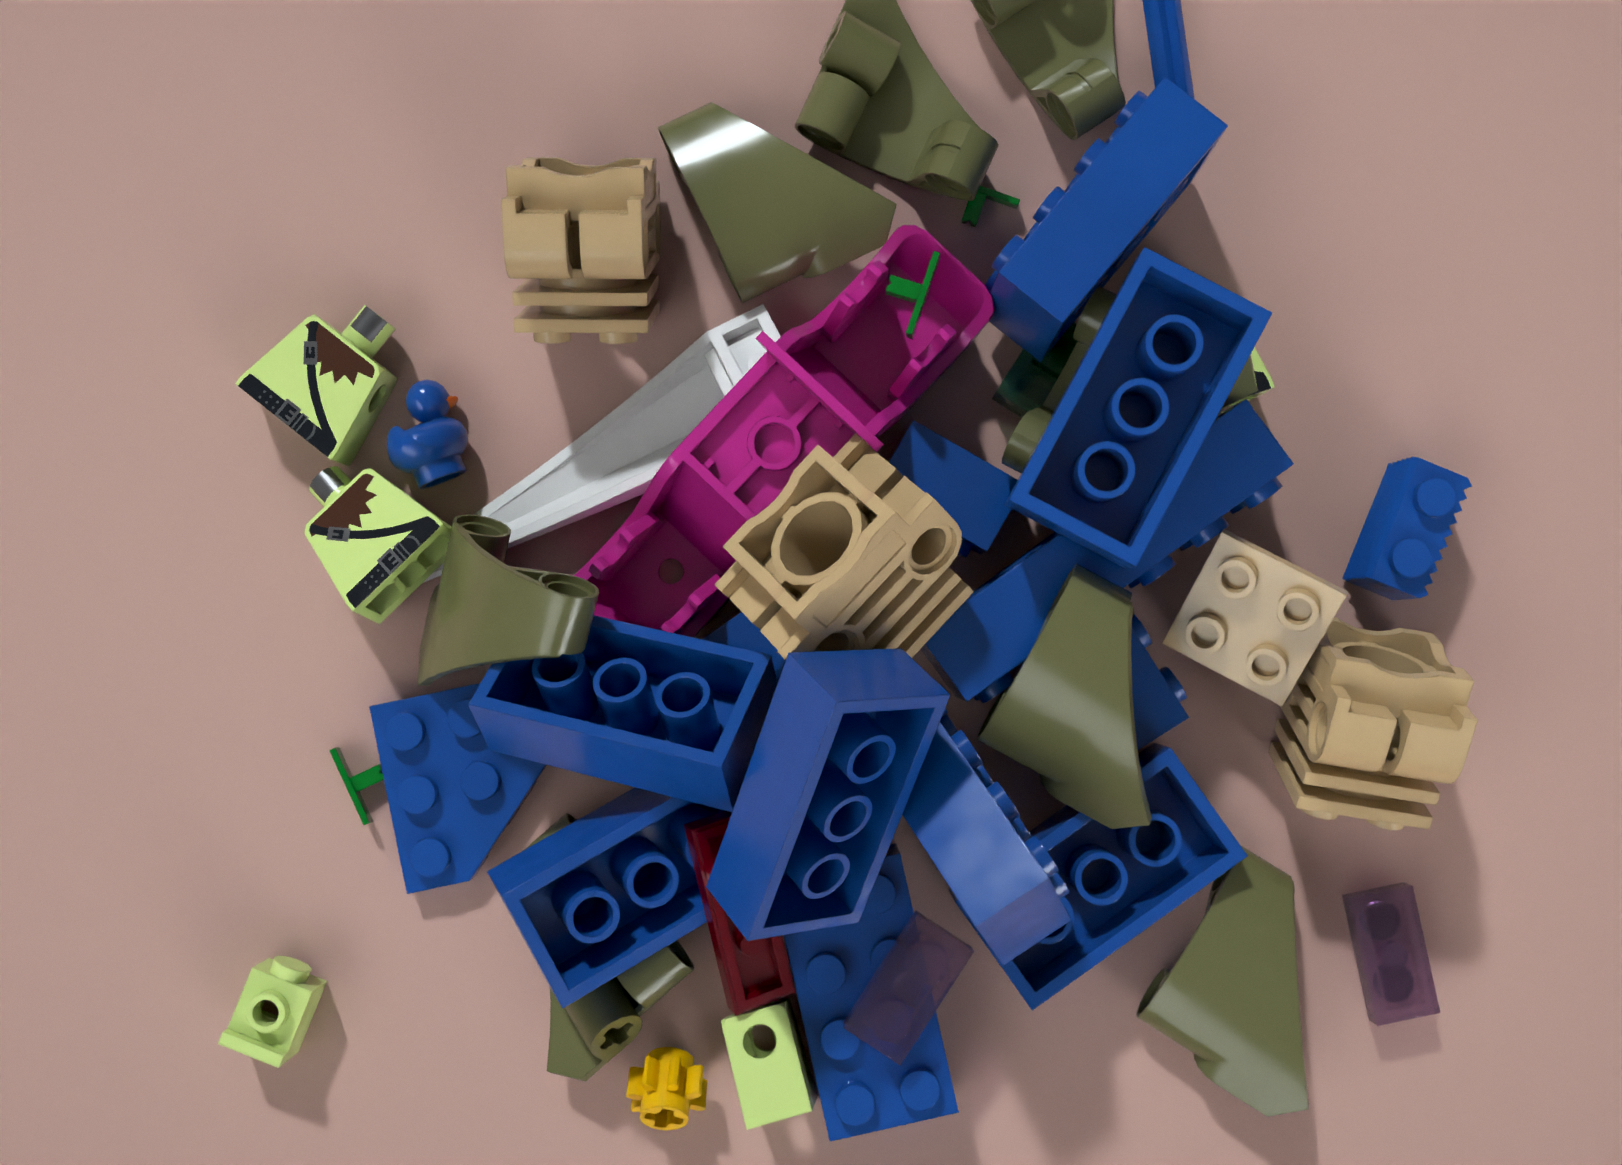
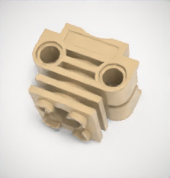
M527 157L522 160L521 165L506 167L507 196L501 199L505 266L509 278L527 279L512 292L513 306H526L514 318V333H533L535 342L549 344L570 342L571 333H599V341L608 344L637 342L638 333H648L660 312V299H652L659 288V274H650L660 258V181H657L656 158H622L612 163L591 166L573 163L561 157Z
M856 433L834 457L819 445L806 456L793 470L789 481L777 498L759 514L747 520L723 545V548L736 562L714 584L760 629V632L785 660L789 652L902 648L912 658L974 592L949 568L958 555L962 544V531L957 522L932 496L922 491L906 476H903Z
M1334 617L1283 706H1280L1287 720L1277 718L1274 730L1280 742L1271 741L1268 751L1296 808L1301 809V811L1310 816L1325 820L1336 819L1338 815L1367 819L1366 821L1372 825L1387 830H1401L1404 826L1430 830L1433 816L1425 804L1437 805L1441 794L1433 782L1451 784L1458 779L1465 765L1478 719L1467 707L1474 680L1464 668L1454 667L1450 664L1443 644L1433 633L1405 628L1386 631L1364 630Z

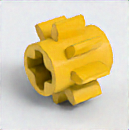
M660 1047L651 1050L645 1057L644 1068L637 1066L629 1068L626 1097L632 1099L630 1110L632 1112H640L641 1122L653 1129L676 1130L686 1126L689 1121L690 1109L704 1111L706 1107L708 1080L703 1078L704 1067L702 1065H694L693 1056L679 1048Z

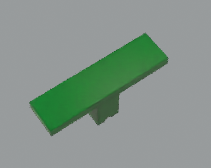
M980 186L974 200L968 201L961 223L966 224L969 222L972 227H976L985 199L1017 209L1020 199Z
M933 251L922 284L891 275L889 278L890 284L887 285L885 290L887 295L915 303L906 330V337L912 340L940 261V253Z
M340 747L329 750L363 825L373 822L360 791L384 780L381 764L352 776Z

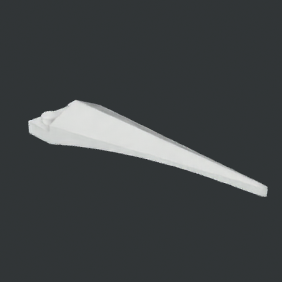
M764 304L704 333L661 372L601 421L473 515L489 517L506 524L511 529L508 548H511L644 494L654 475L670 454L767 352L755 338L762 331L774 342L781 337ZM444 563L424 582L441 576Z

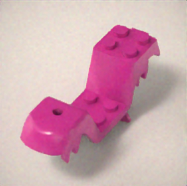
M902 225L893 232L883 247L858 276L813 319L791 328L776 342L762 331L755 339L767 352L670 454L654 475L631 515L601 549L574 575L593 583L599 589L594 615L695 638L730 600L714 585L736 562L723 548V545L747 520L759 514L777 498L789 481L793 470L817 445L834 457L856 433L877 452L884 445L877 437L895 425L972 344L993 317L995 307L992 296L986 286L928 231L916 225ZM933 251L940 253V261L912 340L906 337V330L915 303L887 295L885 290L887 285L890 284L889 278L891 275L922 284ZM668 559L679 561L683 567L682 578L674 584L664 582L659 573L661 564Z

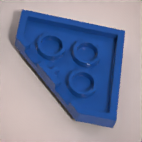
M480 683L369 706L407 894L467 882L473 879L547 766L546 764L489 750L468 705Z

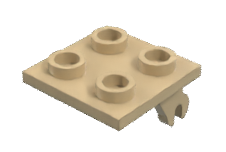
M1223 529L1162 644L1283 706L1345 600L1348 591Z

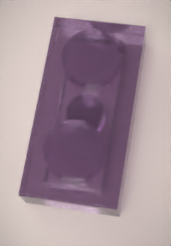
M1401 882L1342 895L1369 1021L1380 1026L1440 1013L1413 886Z
M916 910L843 1021L844 1029L898 1065H901L974 953L973 948Z

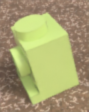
M275 956L274 959L267 958L252 967L229 1026L222 1032L218 1044L274 1067H281L299 1052L327 981L311 975L312 968L298 959L287 956ZM265 1000L275 1003L279 1012L278 1016L262 1010Z

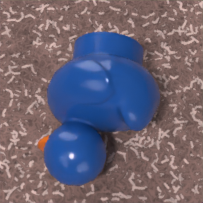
M427 379L413 384L407 392L405 402L410 415L421 422V424L407 430H403L399 426L392 427L387 436V450L389 460L394 467L405 473L413 474L418 489L421 490L450 481L467 471L461 455L466 449L468 434L460 421L447 417L448 411L458 402L457 396H450L443 385L433 380Z

